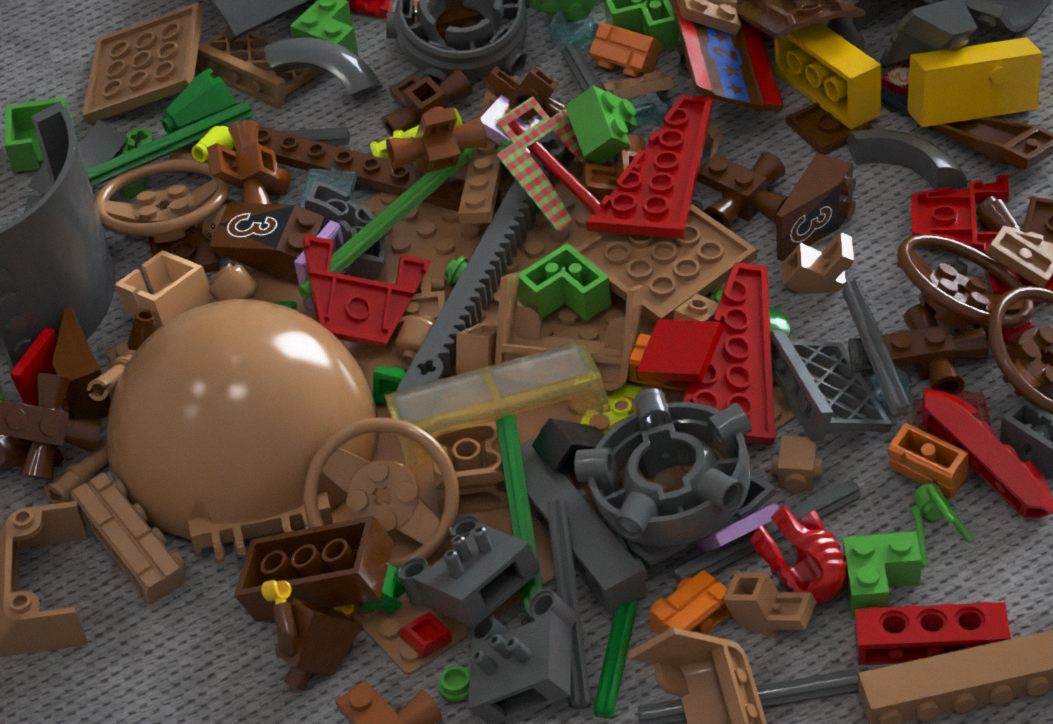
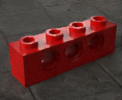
M985 601L973 604L945 603L942 605H906L904 607L884 608L873 606L855 609V638L858 665L900 664L1011 639L1006 602L992 603Z

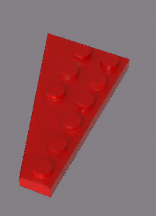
M681 95L664 117V124L658 132H653L648 138L649 144L643 151L639 150L616 181L617 186L600 202V209L595 215L591 214L587 219V231L684 239L712 113L713 97Z
M735 262L712 320L713 322L721 323L723 332L703 382H689L682 402L699 403L720 411L737 403L744 410L752 427V431L743 436L745 443L772 446L775 440L768 269L767 266Z

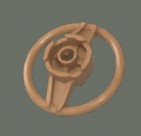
M190 159L164 160L142 165L117 176L99 191L95 202L102 226L119 234L140 236L142 239L146 236L153 237L156 243L171 242L185 237V230L191 226L196 228L199 222L215 213L224 204L227 197H229L230 184L211 176L207 162L202 163ZM185 171L201 173L212 178L211 181L191 193L187 192L185 185L177 184L169 187L168 190L157 192L143 191L137 195L138 202L136 204L108 201L126 185L156 174Z
M370 418L349 424L324 442L308 468L303 499L306 518L310 528L324 525L318 507V486L323 472L348 494L346 502L356 519L373 515L386 532L397 529L423 544L406 556L390 560L389 564L397 569L404 562L412 558L429 559L446 541L450 534L449 528L453 527L459 506V487L452 462L442 446L431 435L411 423L392 418ZM373 432L396 433L418 443L431 455L443 479L445 503L441 519L420 498L418 480L408 467L395 461L377 460L369 462L340 447L355 437ZM389 487L392 490L389 495L393 497L391 503L383 502L380 504L377 501L379 497L376 495L377 490Z

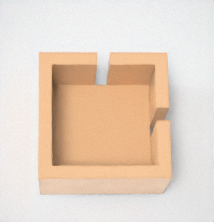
M164 250L141 265L152 294L148 293L142 274L138 269H135L114 284L126 316L135 319L137 311L141 309L151 310L155 313L157 329L174 317L190 309L205 305L214 298L209 291L210 285L203 266Z

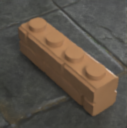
M102 472L92 478L88 484L84 483L72 490V501H77L83 521L146 602L151 605L185 584L183 570L186 569V565L177 551L170 553L165 547L167 542L159 528L154 527L151 529L146 523L148 518L143 508L138 503L132 505L127 499L129 494L123 483L119 479L113 482L107 473Z

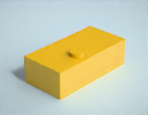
M821 22L797 28L795 32L778 40L775 39L776 74L814 103L818 102L822 109L830 112L833 117L852 130L881 116V64Z
M1026 37L965 46L958 49L910 55L907 111L921 127L1037 110L1043 53Z

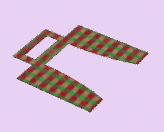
M532 96L496 120V123L513 142V144L496 154V156L559 233L573 223L552 184L526 148L553 131L583 165L592 164L613 168L615 166L610 160L604 164H599L583 156L566 108L550 118ZM534 108L542 118V121L517 137L507 124Z

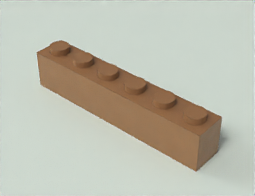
M1053 630L858 673V695L868 723L902 724V722L916 719L930 721L939 714L951 711L966 713L978 705L987 703L1001 705L1009 702L1014 697L1028 694L1033 697L1044 695L1050 689H1053Z

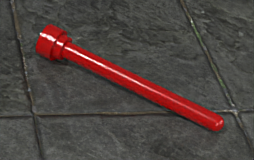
M517 120L507 124L517 137L527 131ZM538 141L527 147L542 164L592 211V215L597 213L600 209V201Z

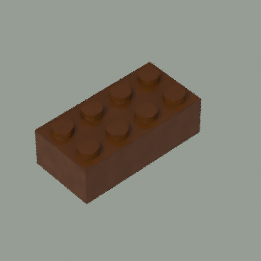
M373 515L251 539L234 596L256 622L275 619L272 608L276 605L275 601H267L261 591L262 584L270 580H275L276 582L285 580L291 585V594L286 598V602H290L292 598L328 608H336L380 600L394 541Z

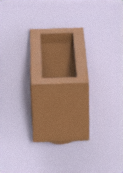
M478 323L457 333V374H467V379L486 380L487 376L497 371L495 368L497 325Z

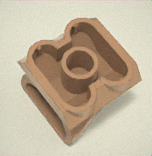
M489 420L438 426L431 436L447 453L456 472L459 487L457 514L505 508L508 505L506 488L503 483L502 457L496 425ZM432 458L435 489H439L437 498L438 510L442 514L445 503L444 483L440 470Z

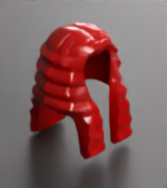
M782 505L774 512L771 519L784 536L796 546L798 559L793 566L788 568L777 544L764 526L757 528L750 535L749 541L768 563L771 573L776 578H779L782 585L786 586L788 592H811L816 600L815 606L831 602L844 590L848 581L847 565L845 563L846 556L840 551L841 546L837 543L836 536L824 529V525L815 510L806 514L798 521L785 505Z

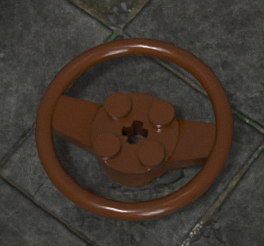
M920 234L906 238L898 248L897 267L901 268L908 279L921 291L918 298L922 307H925L928 303L931 308L937 311L934 316L935 319L959 330H965L968 325H972L974 329L978 328L980 324L988 326L990 312L1002 295L987 294L988 284L978 277H970L969 279L959 274L956 269L948 264L941 263L937 270L933 271L913 251L914 249L934 248L958 255L991 273L1009 290L1025 287L1015 275L999 262L981 251L953 239L937 235ZM1033 300L1020 301L1008 308L1003 318L1002 328L1012 329L1027 324L1034 313Z
M1040 287L1015 288L1003 294L996 301L990 312L988 338L991 351L1004 375L1003 381L1006 384L1009 382L1013 386L1017 397L1023 396L1037 408L1053 415V328L1043 325L1039 329L1032 328L1027 330L1014 340L1007 349L1005 348L1002 336V322L1008 308L1017 302L1025 300L1040 301L1053 306V291Z

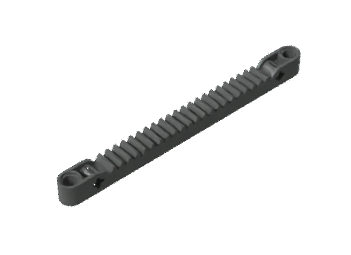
M553 131L537 140L567 170L569 169L575 156ZM530 152L529 154L554 188V179L557 177ZM516 179L399 384L393 399L394 415L423 423H429L432 420L447 391V386L442 376L452 375V366H456L457 333L478 324V320L483 319L482 310L488 309L487 301L493 300L492 292L498 291L497 283L501 282L502 275L508 273L507 266H511L513 264L512 257L518 255L517 248H521L522 240L527 238L526 231H531V222H536V214H540L541 211Z

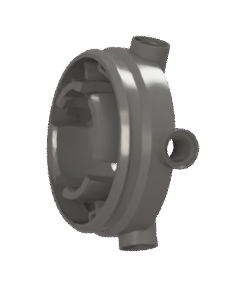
M397 0L395 12H387L386 37L397 39L399 48L404 56L415 67L424 72L421 79L428 75L438 86L455 69H459L468 80L486 77L496 66L507 74L514 76V72L517 69H522L527 61V54L521 51L527 35L526 9L530 7V0H461L464 8L474 10L484 20L471 27L449 26L446 30L445 40L439 36L436 25L439 18L447 12L446 3L457 0H428V3L427 0H418L417 15L419 23L417 24L415 23L414 0ZM515 18L511 27L505 25L499 31L503 19ZM426 36L430 42L427 43L420 39V37Z
M654 388L645 389L639 392L634 399L636 413L628 416L611 428L602 437L595 449L576 451L574 460L576 478L578 482H589L596 506L606 522L619 535L643 545L656 547L678 546L700 540L714 533L737 513L744 503L750 487V459L743 436L751 432L752 427L744 410L737 403L722 411L699 403H667L662 391ZM706 442L713 443L715 449L722 455V457L725 460H720L718 455ZM639 466L643 476L651 479L660 471L670 467L693 466L692 470L682 477L685 487L664 493L661 484L644 480L637 470ZM623 467H624L623 474H622V490H619V491H618L619 482H620V473H619V472H620V471L623 469Z

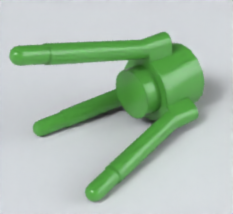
M927 483L916 489L913 498L917 505L911 508V512L915 519L921 567L926 568L927 553L923 526L924 517L930 521H936L944 517L948 523L954 524L968 543H972L974 539L953 511L949 501L945 499L939 485Z

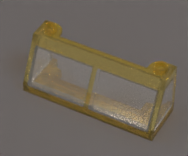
M583 340L384 395L390 418L411 423L427 432L435 440L436 436L568 399L572 400L575 410L584 416H595L611 411L602 376ZM394 433L402 462L407 468L428 463L433 459L418 443Z

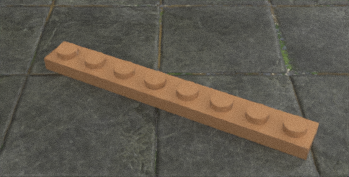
M510 76L520 84L519 76ZM487 85L480 118L498 99L488 90L489 85ZM488 137L487 147L478 148L470 159L458 211L460 224L492 223L504 164L496 156L500 145Z

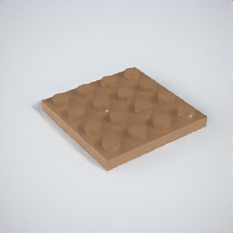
M199 2L97 38L82 117L88 124L96 122L98 119L105 120L110 116L131 111L136 107L157 102L162 98L180 93L190 84L194 78L204 10Z
M691 204L684 239L599 232L575 249L609 277L610 290L625 301H627V290L636 285H644L642 313L655 323H657L658 319L673 320L674 310L695 294L705 297L727 281L735 262L750 264L757 259V248L693 204Z

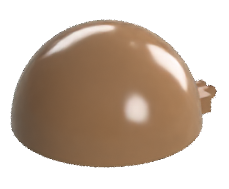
M253 299L217 301L190 309L169 320L152 333L128 361L112 395L107 419L106 447L110 472L113 481L119 479L125 486L129 494L127 498L132 505L138 503L143 508L148 518L147 522L172 535L192 540L195 554L202 553L201 548L213 546L216 561L219 563L225 561L223 546L225 543L234 542L236 554H238L239 558L246 557L244 539L282 531L284 533L292 532V529L304 527V529L310 528L306 518L303 498L305 478L312 459L324 442L337 431L357 421L378 418L372 391L362 369L339 339L320 323L299 311L268 301ZM379 432L355 437L340 448L372 462L378 445ZM322 472L318 486V507L323 523L326 522L327 525L333 523L331 510L344 501L348 494Z

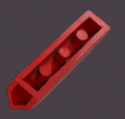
M923 389L922 421L940 439L969 452L968 463L971 469L1022 517L1042 518L1053 514V499L1049 486L1041 472L1030 460L1022 463L1014 448L1008 444L1003 445L994 436L992 428L985 421H978L975 418L979 411L966 401L943 391Z

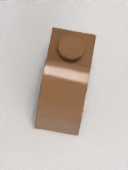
M840 233L823 252L800 243L782 262L783 286L801 294L835 293L841 290L843 283L846 282L845 270L851 267L855 257L852 237Z
M735 572L723 599L730 613L741 626L751 632L776 639L781 630L805 631L816 605V600L811 592H778L768 572Z

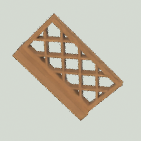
M225 31L206 43L199 41L195 71L198 73H202L209 68L212 69L214 73L210 76L213 79L219 76L227 86L276 109L281 108L286 103V96L322 71L316 68L293 69L278 74L270 68L267 60L252 61V59L266 58L264 49L251 50L250 47L267 46L276 42L254 31L243 36L246 39H237L231 43L228 42L224 34ZM247 48V50L230 51V49Z

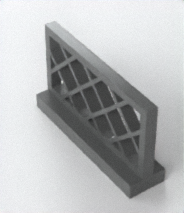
M771 331L772 375L810 440L823 441L827 431H890L892 426L890 419L842 343L790 341L785 331ZM798 353H800V354H802V355L808 357V359H806V358H804V357H802V356H799ZM826 354H834L838 360ZM816 361V362H818V363H820V364H822V365H824V366H826V367H828V368H830V369L828 370V369H826V368H824V367H822V366H820V365H818V364H816V363H814V362ZM835 372H838V373H840V374H842V375L848 377L850 380H848V379H846V378H844V377H842V376L836 374ZM810 373L820 377V379L811 376ZM828 381V382H830V383H832V384H834V385H836V386L842 388V390H840V389H838V388H836V387H834V386H832V385H829V384H827L826 382ZM848 392H850V393H852V394H854V395H856V396L862 398L863 401L860 400V399H858V398H856V397H854V396H852V395H850V394H848ZM823 394H825V395H827V396H829V397H831V398H833V399L831 400V399H829V398L823 396ZM839 402L844 403V404H846V405H848V406L854 408L855 410L853 411V410H851V409H849V408H847V407H845V406L839 404ZM833 413L844 419L833 418ZM861 413H864V414H866V415H868V416H870V417H872V418H874V419H869V418H867V417L861 415Z

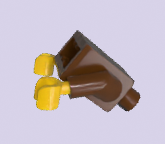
M275 580L266 581L262 584V595L267 601H275L276 604L272 607L277 626L278 643L275 650L276 655L291 665L285 683L294 688L305 690L312 672L331 676L336 672L342 660L352 651L353 641L359 633L362 624L348 616L352 614L354 604L328 608L292 598L290 602H286V598L291 594V585L285 580L277 582Z

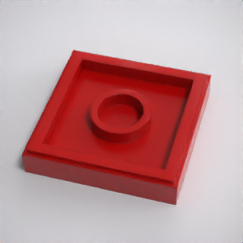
M658 319L636 370L639 378L703 382L723 332L721 323Z
M44 328L10 372V376L23 404L38 406L37 373L56 375L52 361L58 337L54 329Z

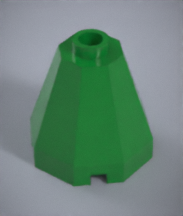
M209 68L194 77L190 84L162 112L164 119L161 120V123L167 134L237 105L224 80L219 76L214 79L210 76L214 73L212 69Z

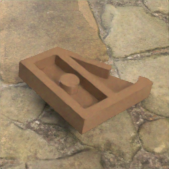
M1003 226L986 251V254L1040 288H1044L1053 274V243L1043 241V235L1025 233L1016 228Z

